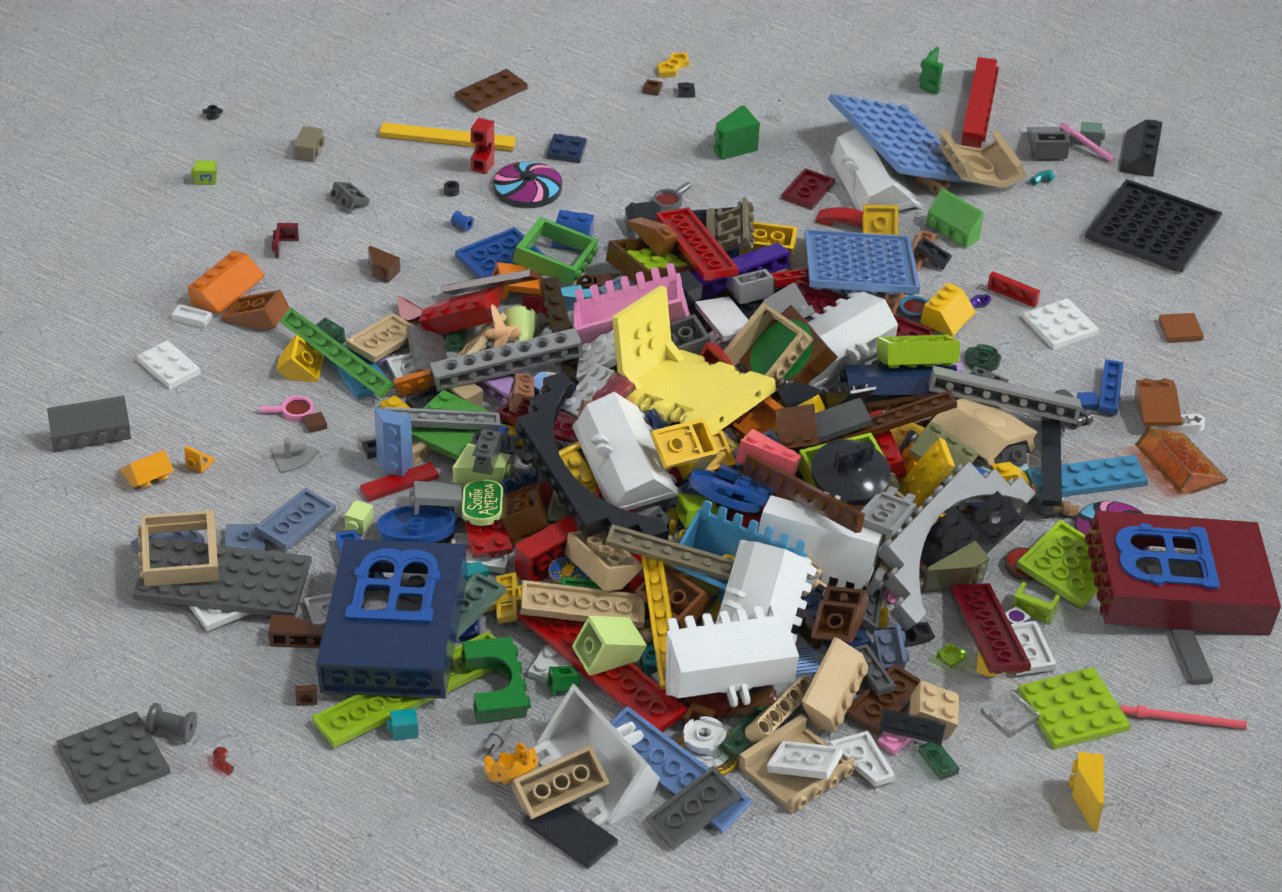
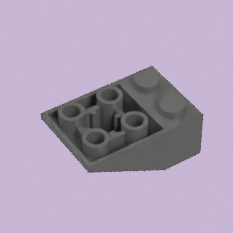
M1027 127L1034 159L1068 158L1070 140L1068 133L1061 127Z

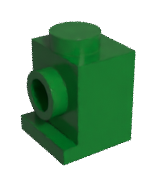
M573 666L549 667L547 687L552 695H556V691L568 692L573 683L576 686L580 685V675Z

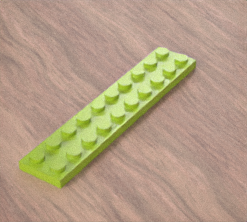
M487 631L469 641L494 639L495 637ZM462 644L454 649L447 693L495 669L487 668L465 671L461 657ZM355 695L313 715L312 723L328 742L336 748L385 724L386 720H390V711L417 708L436 698Z

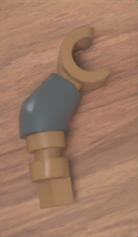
M1035 483L1031 485L1036 494L1025 505H1032L1040 513L1050 516L1059 514V512L1062 515L1068 516L1078 515L1079 506L1071 505L1070 501H1063L1062 507L1043 506L1042 493L1037 492L1038 487Z

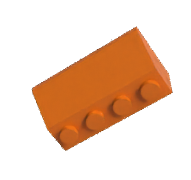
M233 250L187 287L191 305L220 314L263 279L265 275L247 254Z

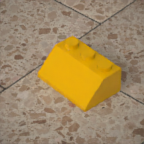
M946 283L924 305L920 323L953 337L975 314V310L963 289L954 284Z

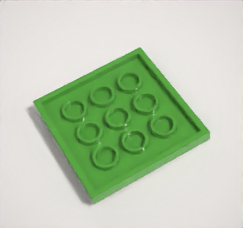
M442 390L423 408L490 412L445 390ZM500 419V424L506 425L507 422ZM411 427L413 441L417 443L422 442L428 448L456 461L467 444H473V435L478 431H482Z

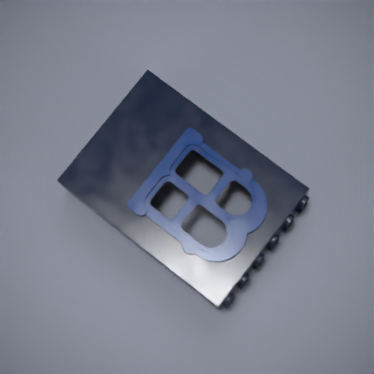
M344 539L316 662L320 693L446 699L468 576L465 544ZM369 572L394 573L391 579L368 577ZM402 573L427 574L426 585L422 588L400 586ZM366 587L391 588L385 610L361 608ZM397 597H423L420 611H397L395 609Z

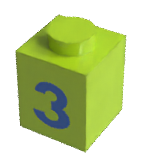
M195 160V166L191 167V177L195 178V185H216V160Z

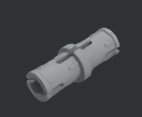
M501 721L497 729L490 733L488 736L489 740L481 748L482 754L488 749L485 756L492 757L498 747L505 743L506 736L513 728L511 724L507 729L505 728L509 723L508 721Z

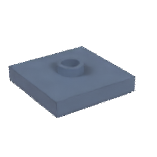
M226 524L225 546L265 550L266 539L255 533V526L257 524Z

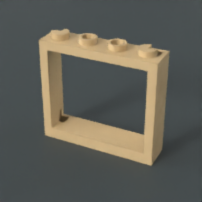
M763 302L724 352L729 357L732 365L735 366L774 318L797 334L765 374L777 381L785 376L814 339L803 329Z
M214 510L141 516L138 536H142V538H138V548L142 552H138L139 564H143V566H139L140 579L144 578L145 587L219 581ZM207 529L209 564L150 569L149 534Z

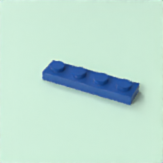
M1105 359L1098 412L1117 415L1124 362Z

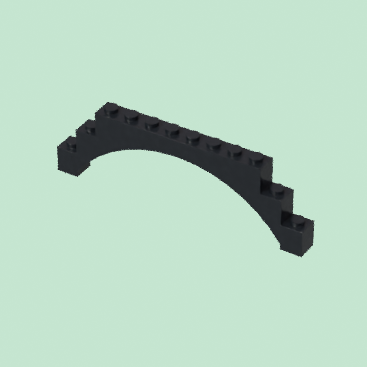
M565 372L543 378L542 394L530 397L529 414L517 417L515 431L517 436L522 438L526 450L531 452L534 463H538L542 475L548 479L550 488L557 493L559 502L566 507L568 516L573 518L576 529L581 531L585 538L606 531L608 536L611 525L614 524L668 540L669 529L661 517L653 518L639 515L606 502L585 488L568 470L555 443L554 426L562 406L567 399L572 398V383Z

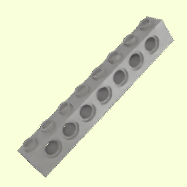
M576 328L432 362L430 363L432 378L438 392L583 356L582 342Z

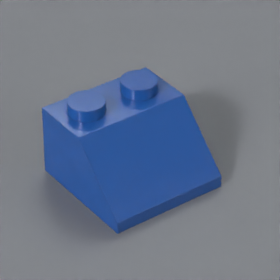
M559 210L556 219L557 224L592 237L594 232V215ZM552 241V248L582 252L557 241Z

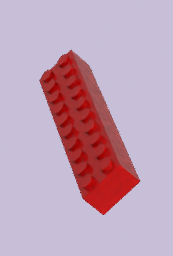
M672 467L668 472L675 476L677 483L674 485L680 487L683 485V478L679 469ZM566 516L515 545V572L517 577L522 581L540 582L549 577L548 569L553 560L567 557L565 549L568 533L579 532L572 517Z

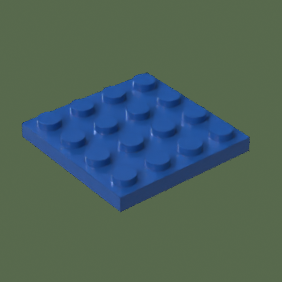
M516 227L457 249L455 250V256L478 279L492 276L497 262L515 264L512 262L515 249L525 236ZM535 245L531 248L532 251L544 255Z

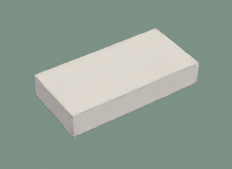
M181 304L171 314V320L201 328H206L213 318L212 312Z

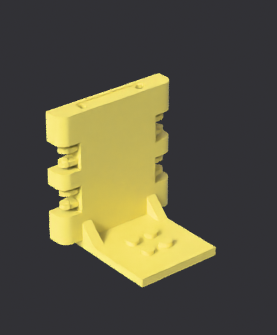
M660 285L612 316L619 391L617 394L636 405L641 412H649L653 415L654 425L665 428L673 422L678 421L681 424L705 418L713 436L776 391L775 379L753 371L739 375L733 365L723 362L709 365L708 362H705L703 356L678 350L671 341L667 288Z

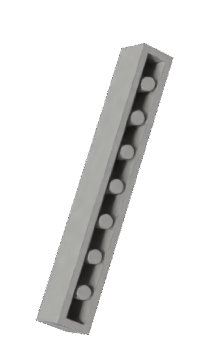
M933 366L928 383L929 391L942 393L951 390L954 397L1077 424L1082 408L1078 398Z

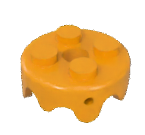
M518 743L515 746L514 753L501 752L496 763L491 756H485L484 769L490 781L509 784L513 779L533 771L538 766L539 760L534 747L527 749L523 743Z

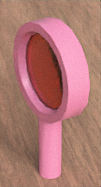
M296 395L285 399L282 405L260 406V414L282 413L283 417L291 422H303L304 415L314 413V404L310 398Z

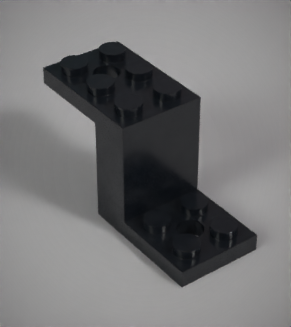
M996 491L969 517L954 506L931 527L926 536L920 559L929 567L974 541L988 554L1019 526L1024 519L999 491ZM995 514L1001 515V520L998 523L992 522V517ZM937 543H942V550L939 553H935L934 546Z

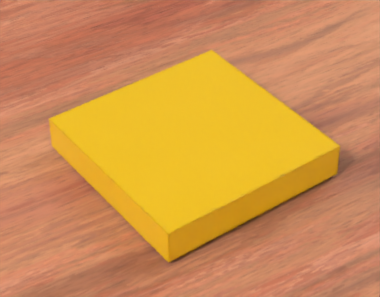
M863 205L862 233L898 235V205Z

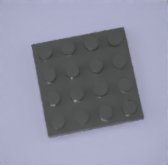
M137 711L56 741L61 755L89 804L171 774L169 765L149 731H146L145 724Z

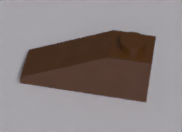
M272 614L269 627L270 647L320 649L324 629L293 615Z

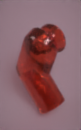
M217 747L213 751V766L226 775H230L234 770V766L225 761L227 757L225 754H228V751L225 747Z

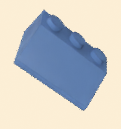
M375 408L377 461L385 473L403 476L413 466L411 415Z

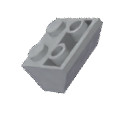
M766 269L735 276L726 283V288L740 304H748L752 301L766 299L774 294L773 276Z

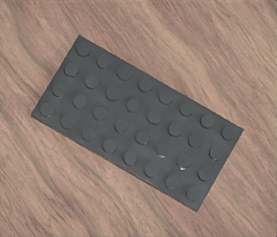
M153 537L149 548L150 569L209 564L208 544ZM217 545L219 581L145 587L144 578L140 579L139 577L133 592L134 600L268 616L272 614L295 616L312 563V556Z

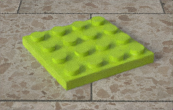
M1059 520L1017 561V568L1081 609L1097 595V587L1094 586V572H1091V558H1088V544H1085V535L1062 520Z
M1094 667L1022 684L1018 687L1019 694L1054 750L1130 730V722L1123 711H1121V708Z

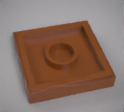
M1195 313L1159 315L1158 320L1168 343L1203 341L1204 335Z

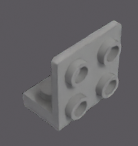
M795 283L788 285L763 301L780 314L790 305L804 318L809 317L815 312L812 306H808Z

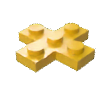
M516 572L496 576V582L504 585L507 592L486 612L497 610L499 624L518 620L516 612L519 611L518 606L521 605L522 585L518 586Z

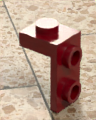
M277 223L276 230H273L272 252H275V258H279L281 241H299L298 223Z

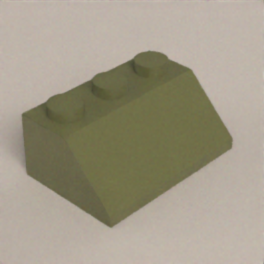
M930 421L908 451L920 460L937 439L941 438L946 441L955 464L954 469L959 464L964 466L969 461L972 464L978 456L973 448L964 445L956 436L950 435L943 430L941 425Z

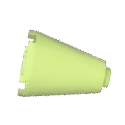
M514 306L505 310L507 319L504 321V324L506 326H519V331H521L519 341L534 338L538 318L533 309L530 311L526 310L525 306Z

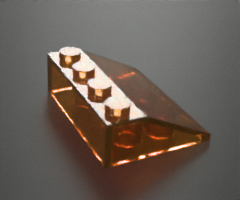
M1147 427L1135 444L1140 450V454L1151 462V466L1159 470L1162 477L1173 485V489L1180 494H1193L1228 481L1227 477L1184 433Z

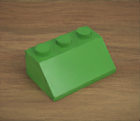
M942 189L928 210L926 225L961 246L968 248L980 240L984 212L949 191Z

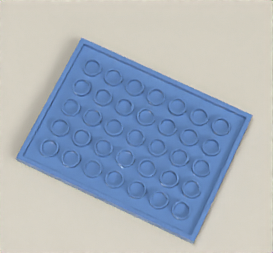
M830 94L828 100L898 173L974 185V182L961 180L938 147L941 145V142L936 138V135L930 132L927 126L921 123L918 117L909 111L907 106L903 104L899 106L891 102L883 103L879 100L871 101L867 98L858 99L855 96L846 97L842 94Z
M805 229L804 238L809 287H813L816 290L831 288L834 291L846 289L851 292H859L860 290L869 293L886 292L891 295L896 293H904L908 296L919 294L920 285L910 236Z

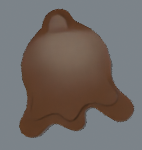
M772 685L751 688L749 691L750 704L744 705L740 697L738 699V706L730 707L723 712L725 718L729 719L740 714L754 713L752 708L759 707L760 705L762 709L773 705L778 701L774 687Z

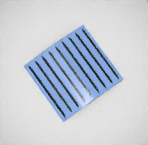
M812 647L797 648L799 659L796 677L815 675L820 665Z

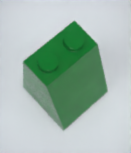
M745 105L740 106L716 123L713 150L721 160L758 151L760 122Z

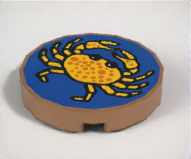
M568 557L557 558L549 565L548 576L553 584L561 585L562 577L588 579V575Z

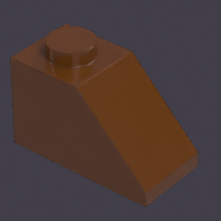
M372 246L368 247V261L373 277L389 283L400 272V257Z

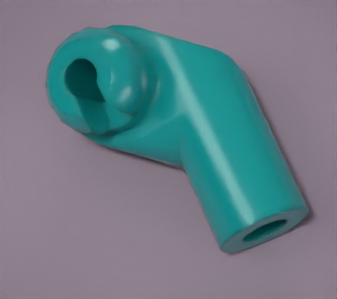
M1052 170L1038 172L1030 178V182L1032 185H1036L1045 178L1051 182L1056 178V175Z

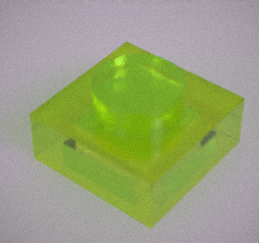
M949 642L937 651L936 658L953 668L965 659L966 652L952 642Z

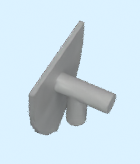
M289 438L284 439V445L270 447L280 473L301 468L308 464L319 451L313 447L306 446L304 443L292 444Z

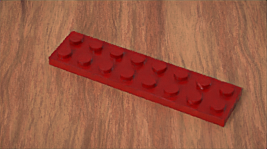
M689 207L656 213V220L659 223L668 225L678 235L675 244L703 280L712 281L716 278H729L733 275H738L736 264Z

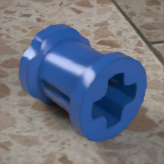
M458 210L453 213L451 225H458L466 232L473 226V217L462 215Z

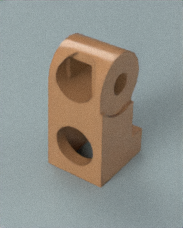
M917 176L915 182L919 186L924 185L930 188L935 195H938L942 189L947 190L950 187L949 181Z

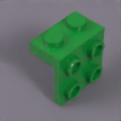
M935 47L926 58H923L920 65L922 72L919 76V89L934 94L940 92L944 65L938 62V47Z

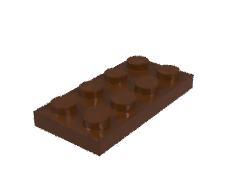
M505 69L456 91L455 98L476 113L528 89V83L510 70Z
M895 664L886 671L896 684L895 691L877 696L872 688L869 687L851 704L845 713L846 717L877 736L883 732L879 731L883 710L888 709L903 713L910 706V695L920 681H922Z

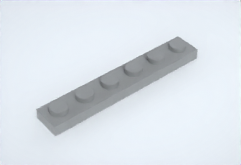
M384 407L385 410L411 415V427L487 429L497 431L500 425V415L497 412Z

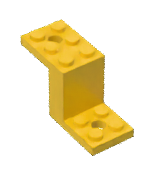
M705 418L653 430L650 433L664 469L678 466L683 480L689 479L691 472L695 469H706L716 472L722 463L731 468L737 464L723 430L712 436Z

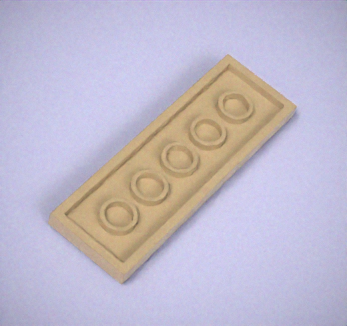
M523 580L521 614L586 622L588 616L630 617L636 628L643 629L645 623V601L634 593L606 592L601 589Z

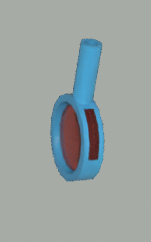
M920 296L904 297L900 301L899 312L907 319L921 320L924 305L928 301Z

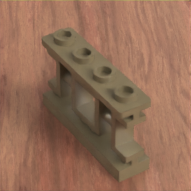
M743 197L742 203L741 201L737 202L736 208L724 212L721 208H718V212H715L713 207L707 209V230L724 251L740 247L741 251H744L745 247H748L749 251L753 250V243H755L753 222L755 220L752 214L754 212L752 202H748L747 198Z

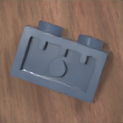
M900 624L895 625L894 629L874 631L873 639L877 659L887 671L893 664L904 669L906 663L909 662V652L904 647L906 636L905 632L901 631Z

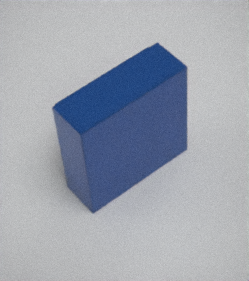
M1096 392L1077 393V398L1080 399L1081 406L1085 410L1099 409Z

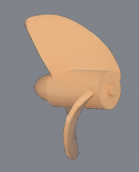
M491 305L494 328L486 330L485 336L495 339L494 347L503 346L507 341H519V336H521L519 326H506L497 308Z

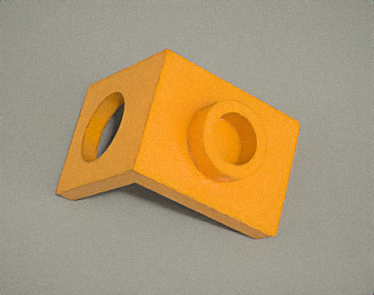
M187 445L184 447L186 467L202 474L215 462V458Z

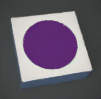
M1017 606L1005 613L1010 624L1029 622L1031 620V617Z

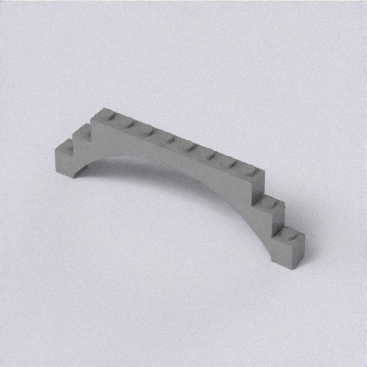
M970 461L964 466L959 464L952 471L954 475L950 474L942 481L944 485H939L932 492L934 496L930 495L922 502L924 506H919L912 513L914 517L910 516L903 523L904 527H900L895 532L893 539L889 538L881 545L883 549L878 553V556L891 569L887 574L889 578L883 584L897 598L893 603L894 608L890 611V615L905 631L917 624L927 613L923 608L920 593L919 568L922 548L934 522L944 511L961 504L985 502L996 491H999L1017 511L1036 494L1021 476L1015 480L1011 478L1006 481L996 469L990 473L985 471L981 475Z

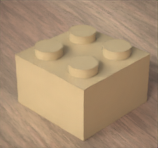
M920 681L910 695L909 715L946 723L943 739L948 740L958 726L959 694Z

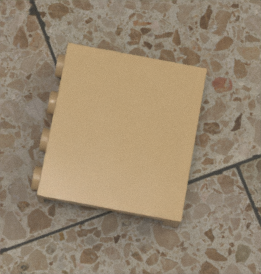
M802 714L739 755L738 769L791 814L798 809L804 808L808 802L819 798L823 792L835 787L838 782L850 777L854 772L855 757L853 756L848 760L841 757L828 779L780 775L768 772L767 764L782 741L827 745L807 729V718Z

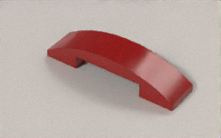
M844 207L825 208L819 211L815 223L832 226L835 221L863 227V211Z

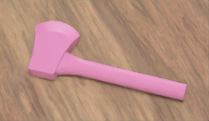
M1064 122L1060 124L1062 129L1111 163L1114 157L1088 138Z

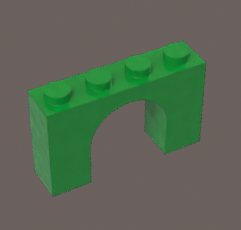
M512 637L463 642L461 657L465 671L487 668L495 669L503 673L509 681V685L502 690L474 694L473 710L476 723L525 718L527 710L531 708L530 697L526 696L525 693L526 680L521 677L522 664L517 660L518 647L513 644Z

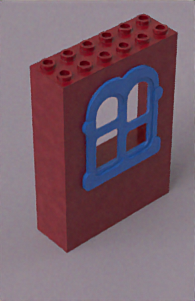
M1096 510L1094 518L1090 519V530L1085 535V544H1088V558H1091V572H1094V586L1097 587V601H1100V615L1103 616L1104 624L1255 635L1271 634L1281 605L1258 522ZM1133 545L1166 547V552L1143 551L1135 548ZM1174 548L1195 549L1196 554L1177 553ZM1140 558L1159 560L1162 575L1141 572L1136 566V561ZM1168 560L1197 562L1202 578L1171 575Z

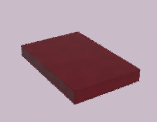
M804 168L782 193L781 199L813 210L835 184V179Z

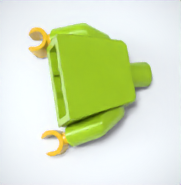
M678 493L676 508L667 509L666 514L676 521L680 519L684 527L688 528L698 509L702 508L705 500L712 503L710 513L717 515L721 506H716L713 501L702 495ZM681 530L678 533L680 541L683 538L686 530Z

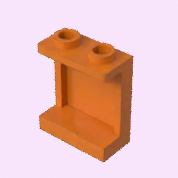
M497 262L492 276L528 270V268ZM540 279L505 285L501 299L506 300L509 291L542 297L539 286Z
M768 396L739 424L736 422L732 424L733 433L740 440L752 429L761 434L771 429L778 436L776 409L784 407Z

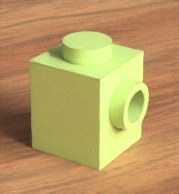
M355 500L345 514V529L349 531L355 530L357 533L364 535L374 520L373 505Z

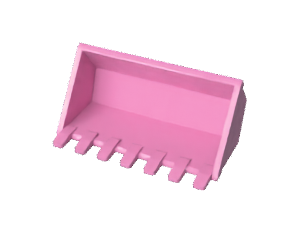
M674 264L666 265L669 276L663 278L660 277L657 267L652 268L653 280L645 282L643 272L636 273L638 285L630 286L627 276L621 277L623 289L615 291L612 280L606 281L607 293L602 295L599 294L598 286L596 284L590 286L591 298L584 299L582 289L575 290L577 302H574V328L577 330L582 345L591 343L600 335L611 332L613 330L612 316L660 285L667 288L670 323L688 317L689 310L682 287L680 273L676 274Z

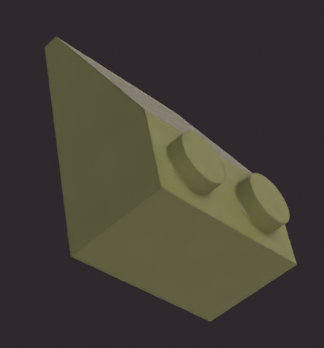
M974 541L929 566L922 590L924 592L950 590L951 585L981 584L984 581L990 557Z

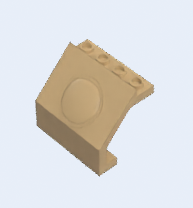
M945 127L939 130L941 145L938 147L961 180L1006 188L1027 177L1023 164L998 130L992 133L995 141L982 148L957 145Z
M960 399L956 400L957 408L939 413L931 420L941 425L943 430L950 435L956 436L961 443L973 448L975 453L978 454L975 460L991 470V465L995 464L994 458L1007 445L1014 443L1019 445L1022 442L1026 444L1027 450L1030 453L1035 448L1033 439L1037 431L998 406Z

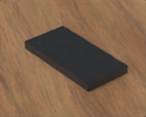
M568 804L532 820L528 814L523 818L525 825L588 869L618 844L616 837Z

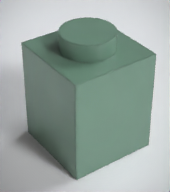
M1082 122L1080 134L1100 147L1101 140L1105 139V130L1102 129V123Z

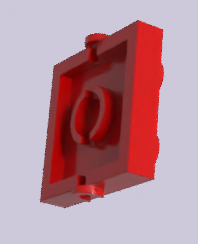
M502 518L499 521L496 519L493 524L486 526L470 524V521L465 522V530L472 558L489 556V558L493 559L497 555L512 553L511 541Z

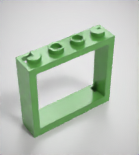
M540 217L517 245L512 262L530 270L538 271L540 274L551 278L558 277L559 281L572 286L576 279H580L582 272L586 271L587 265L591 264L593 257H596L599 251V247H597L599 240ZM541 236H544L583 253L572 267L534 252L531 248Z

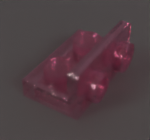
M618 372L608 380L604 387L595 392L592 400L595 401L613 392L626 399L636 389V386Z

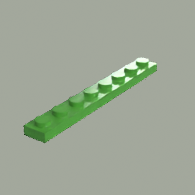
M290 308L279 321L383 399L394 385L390 380L293 308Z

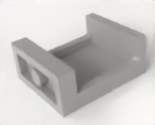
M414 481V488H410L409 492L410 508H414V515H418L419 505L452 506L456 518H462L463 494L461 484Z

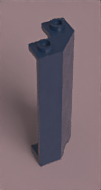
M845 365L843 371H840V382H843V386L854 385L855 388H857L856 385L868 384V387H876V390L869 396H912L932 392L929 391L928 383L933 367H926L924 365L906 367V365H900L899 368H890L888 365ZM935 365V366H937V367H941V368H945V369H950V370L957 371V366H956V365H953V366Z

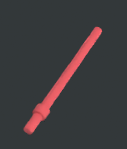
M1141 705L1137 707L1120 706L1124 714L1136 715V718L1145 719V717L1245 730L1247 727V721L1147 709L1146 706Z

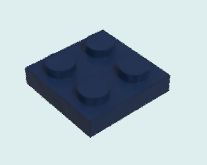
M554 134L547 151V159L580 163L587 145V138Z

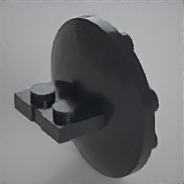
M842 439L825 444L815 453L811 464V475L818 489L827 492L833 497L836 495L841 496L840 500L844 503L859 505L869 502L876 494L885 492L890 480V467L886 458L875 448L872 440L861 442Z

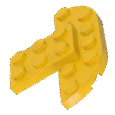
M941 438L937 439L920 460L908 452L914 445V441L903 450L902 456L906 477L897 479L900 484L898 490L905 497L908 493L916 495L913 503L917 507H923L922 502L930 495L934 496L932 492L955 467L946 441ZM945 512L937 518L934 524L945 515Z

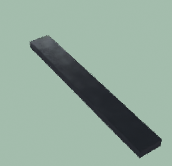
M1041 416L1042 505L1062 507L1060 420Z

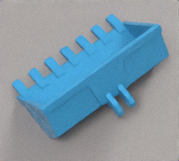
M705 500L702 508L698 509L679 543L719 556L729 554L735 557L740 540L783 548L807 558V554L804 553L806 544L804 541L798 540L794 549L788 546L790 536L786 533L781 535L779 542L773 540L774 529L767 526L764 535L757 533L758 522L755 520L750 521L748 529L742 527L743 516L736 513L733 521L726 520L727 509L721 506L717 515L710 513L712 503L708 500ZM668 563L673 568L720 588L718 603L722 604L728 581Z

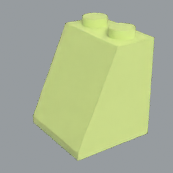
M468 443L453 466V483L461 484L462 494L465 485L472 481L492 480L500 483L503 479L511 477L513 471L511 455L500 452L492 475L472 472L476 458L472 454L476 445Z
M588 616L572 648L588 675H595L638 661L647 645L630 617Z

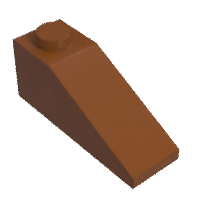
M642 217L627 220L626 224L658 256L672 253L678 235L668 225Z

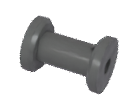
M153 703L146 716L145 729L151 733L158 728L180 733L183 741L188 742L191 740L196 729L197 714L190 711L185 716L164 712L159 703Z

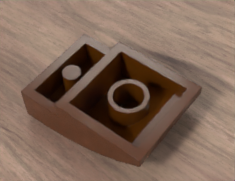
M826 586L824 598L819 602L811 638L833 641L835 637L845 643H852L860 628L868 604L869 596L866 590Z

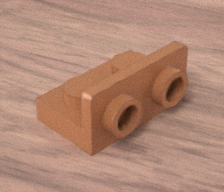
M516 373L509 391V411L517 413L519 406L522 407L524 398L530 399V397L534 396V377L528 374Z

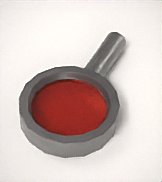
M686 182L676 190H658L653 195V201L660 205L661 211L679 209L682 206L681 194L691 188V183Z

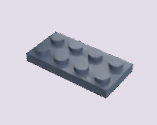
M304 488L255 526V533L286 551L335 513L336 505L311 490Z

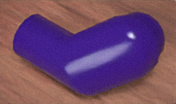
M989 294L975 295L969 301L973 308L987 306L991 301V297Z

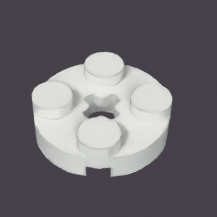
M704 716L700 717V720L694 721L692 719L684 727V746L696 753L713 756L716 754V751L724 746L726 731L722 728V723L715 718ZM705 733L708 734V737H702V736H700V735H704Z

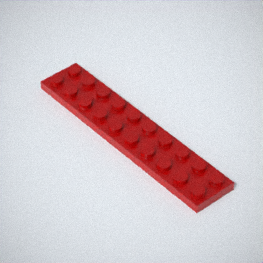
M521 610L516 612L517 619L618 704L623 708L628 706L661 732L680 720L688 711V708L672 695H666V690H662L660 685L633 663L595 675H588L572 648L584 625L583 622L521 614Z

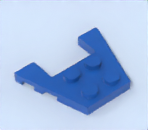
M723 463L717 475L734 481V485L714 477L709 486V489L715 491L717 487L723 489L725 494L730 496L736 493L743 496V500L766 506L774 492L770 487Z

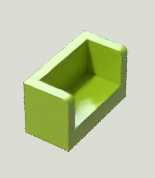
M1022 582L1014 596L1012 608L1017 606L1031 618L1050 624L1058 610L1060 595L1056 594L1052 603H1048L1025 594L1027 583Z

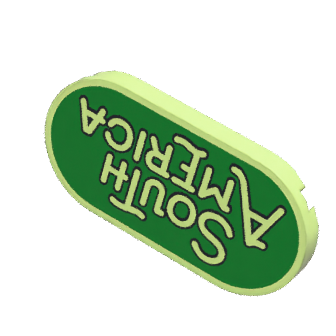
M476 480L465 485L462 504V517L465 521L469 520L470 524L477 526H486L493 524L494 520L497 519L499 521L502 518L503 487L501 484L492 480Z

